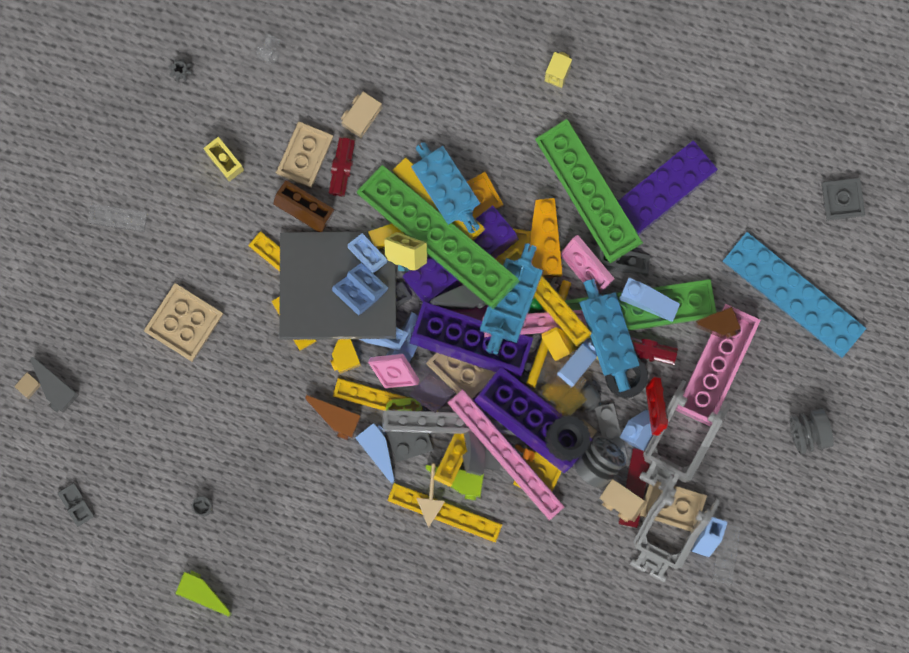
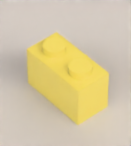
M554 52L546 70V82L560 88L563 87L572 64V59L569 58L568 54Z
M219 137L203 148L229 182L244 171L242 165Z
M398 232L384 239L385 258L388 261L407 267L409 270H417L427 264L426 242Z

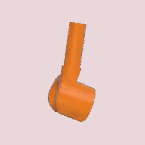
M516 444L515 449L523 453L522 458L533 462L535 452Z

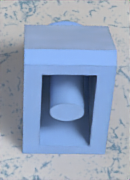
M645 410L628 420L620 436L629 445L643 451L646 450L653 437L649 411Z

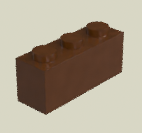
M287 180L282 184L273 201V205L318 232H323L335 210Z

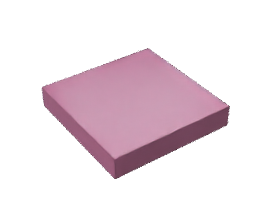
M404 354L370 357L368 361L384 388L418 385L420 381Z

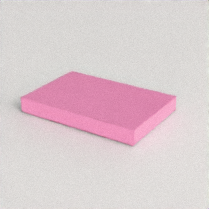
M579 235L575 236L561 251V257L582 282L595 279L599 295L614 280V277Z

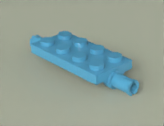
M425 142L420 143L423 150L417 145L416 151L422 160L411 166L447 224L461 221L469 233H474L472 225L476 231L480 226L472 216L473 209L481 203L443 146L431 152Z
M525 244L520 259L513 261L506 258L504 267L516 276L520 282L494 309L489 306L487 308L480 331L492 335L486 351L490 353L493 349V354H498L503 339L518 342L543 274V270L535 268L531 263L537 247L534 245L530 249V244Z
M595 279L587 280L583 284L589 299L580 302L588 329L592 333L590 336L603 375L612 374L615 377L619 392L629 390L631 387L625 372L628 369L639 366V362L616 293L599 295Z

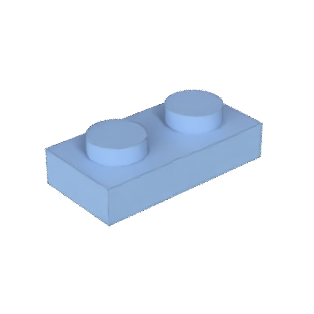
M363 233L348 244V249L372 273L387 263V259Z

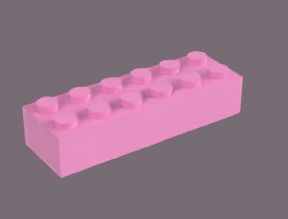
M725 304L722 310H725L732 306ZM734 307L732 308L741 327L737 331L738 335L727 339L726 336L720 338L710 334L684 390L683 396L688 398L684 407L678 405L676 411L710 427L712 422L708 421V418L712 412L718 414L761 321Z

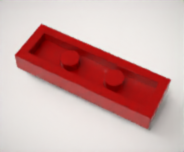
M653 377L645 388L652 435L659 436L667 428L668 418L666 417V403L664 402V388L662 387L661 378Z

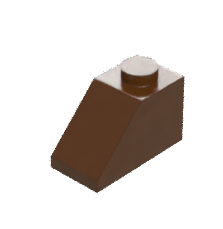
M732 307L697 320L694 323L696 328L720 338L726 336L727 339L738 335L737 331L741 329Z

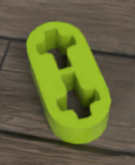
M417 398L393 399L387 403L386 410H389L392 404L396 403L397 407L403 406V409L397 411H412L410 408L405 409V406H410L411 402L415 401L416 405H419L416 411L421 412L422 403Z

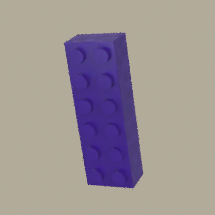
M693 140L619 199L618 203L637 234L640 235L716 174L718 169Z
M493 205L476 218L485 230L474 242L494 259L519 240L516 232ZM429 255L427 256V264L417 270H409L402 276L422 303H430L433 298L462 285L458 279Z
M423 302L409 344L493 372L502 367L519 380L523 373L533 338L522 334L519 336L517 343L503 339L498 354H493V349L491 353L486 351L491 337H484V332L480 331L481 320Z
M500 367L473 402L561 472L566 473L577 459L562 461L559 458H555L546 447L545 441L546 431L549 429V426L560 417H563V415ZM565 429L560 432L559 441L564 447L571 448L575 446L577 437L572 430Z

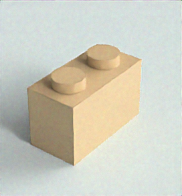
M365 92L354 98L352 102L353 107L350 111L346 110L341 118L343 120L342 126L362 138L383 108L380 102Z
M613 479L599 498L604 501L602 504L610 511L614 508L620 512L618 516L626 522L629 519L634 522L647 504V502Z

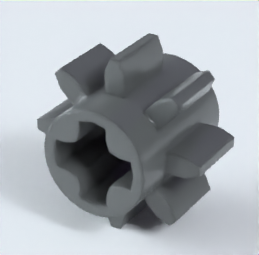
M184 58L181 61L174 59L173 66L169 65V69L173 71L169 74L170 77L176 76L177 82L180 79L187 81V75H192V72L188 70L191 68V64L185 65ZM178 67H181L183 69L182 73L178 71Z

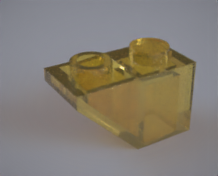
M545 384L541 387L543 396L548 401L552 400L557 405L555 408L562 416L564 414L570 416L587 400L574 385L571 387L570 385Z

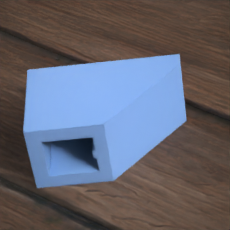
M712 517L710 523L699 534L691 552L710 557L723 539L727 522Z

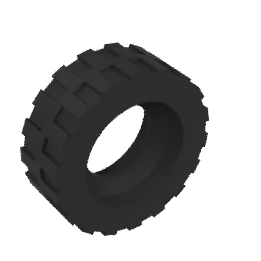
M637 358L639 366L631 368L636 374L635 382L630 385L631 389L619 392L615 377L612 374L605 376L607 387L616 396L632 398L640 394L645 388L648 380V371L645 364L639 358Z
M563 416L554 421L546 431V447L555 458H559L562 461H572L579 458L588 449L591 435L588 427L582 420L580 421L577 417ZM569 429L576 434L577 442L575 446L567 448L560 443L559 434L562 430Z

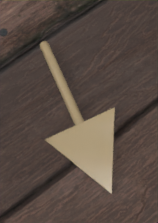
M434 463L431 466L429 499L417 498L428 528L445 502L433 500Z

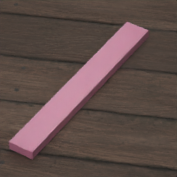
M463 389L447 402L548 520H551L564 508V505Z

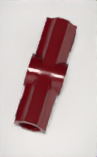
M339 138L336 157L333 158L331 168L332 178L329 188V194L345 197L348 178L351 176V166H353L352 156L355 140L349 138Z
M630 337L637 358L641 360L642 358L649 359L650 362L658 361L669 365L675 364L677 348L660 345L653 340H639Z

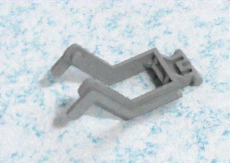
M684 380L681 382L666 410L668 425L678 405L684 407L688 398L683 396L685 391L682 389L686 384ZM727 404L724 412L719 411L718 414L711 413L708 421L712 422V425L690 466L682 468L658 455L656 447L666 429L659 436L653 435L643 453L644 461L650 463L651 466L648 472H642L639 478L652 486H655L656 482L659 481L661 484L658 489L663 490L671 474L675 475L669 487L672 490L671 495L674 496L677 490L673 487L678 479L685 483L692 480L731 405Z
M673 474L669 476L661 495L651 506L633 540L635 548L641 552L637 560L632 558L629 564L643 572L646 571L647 567L652 568L649 575L662 582H665L667 575L664 573L669 566L676 570L683 566L699 534L710 523L720 502V499L716 498L710 510L707 509L705 513L702 511L698 512L695 518L698 521L693 526L679 553L672 555L649 543L646 534L655 517L665 504L671 506L675 500V497L671 495L672 490L669 489L675 476Z

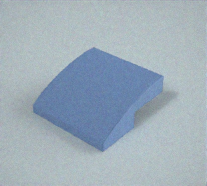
M362 263L350 270L347 277L332 288V291L358 315L367 310L388 290V287Z

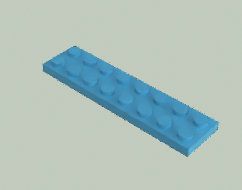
M748 232L745 233L722 261L841 358L844 357L867 329Z

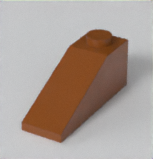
M306 395V401L334 432L338 433L337 437L348 440V437L353 439L361 419L360 415Z

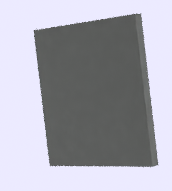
M280 232L279 340L396 339L395 264L387 260L384 266L373 273L388 287V290L360 315L355 313L332 291L335 284L347 277L350 270L362 263L348 249V244L362 233L371 242L368 232ZM385 247L378 249L385 257Z

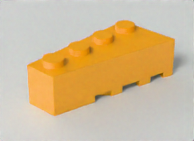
M555 198L535 201L529 242L530 249L532 245L537 247L531 263L535 268L543 270L542 276L544 278L562 277Z

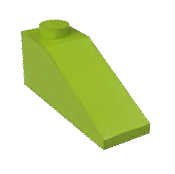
M426 465V470L430 473L431 465ZM459 470L451 488L459 494L465 495L464 499L476 501V497L480 498L484 473L479 476Z
M192 570L190 573L184 572L175 594L231 617L232 612L206 581L200 578L201 574Z

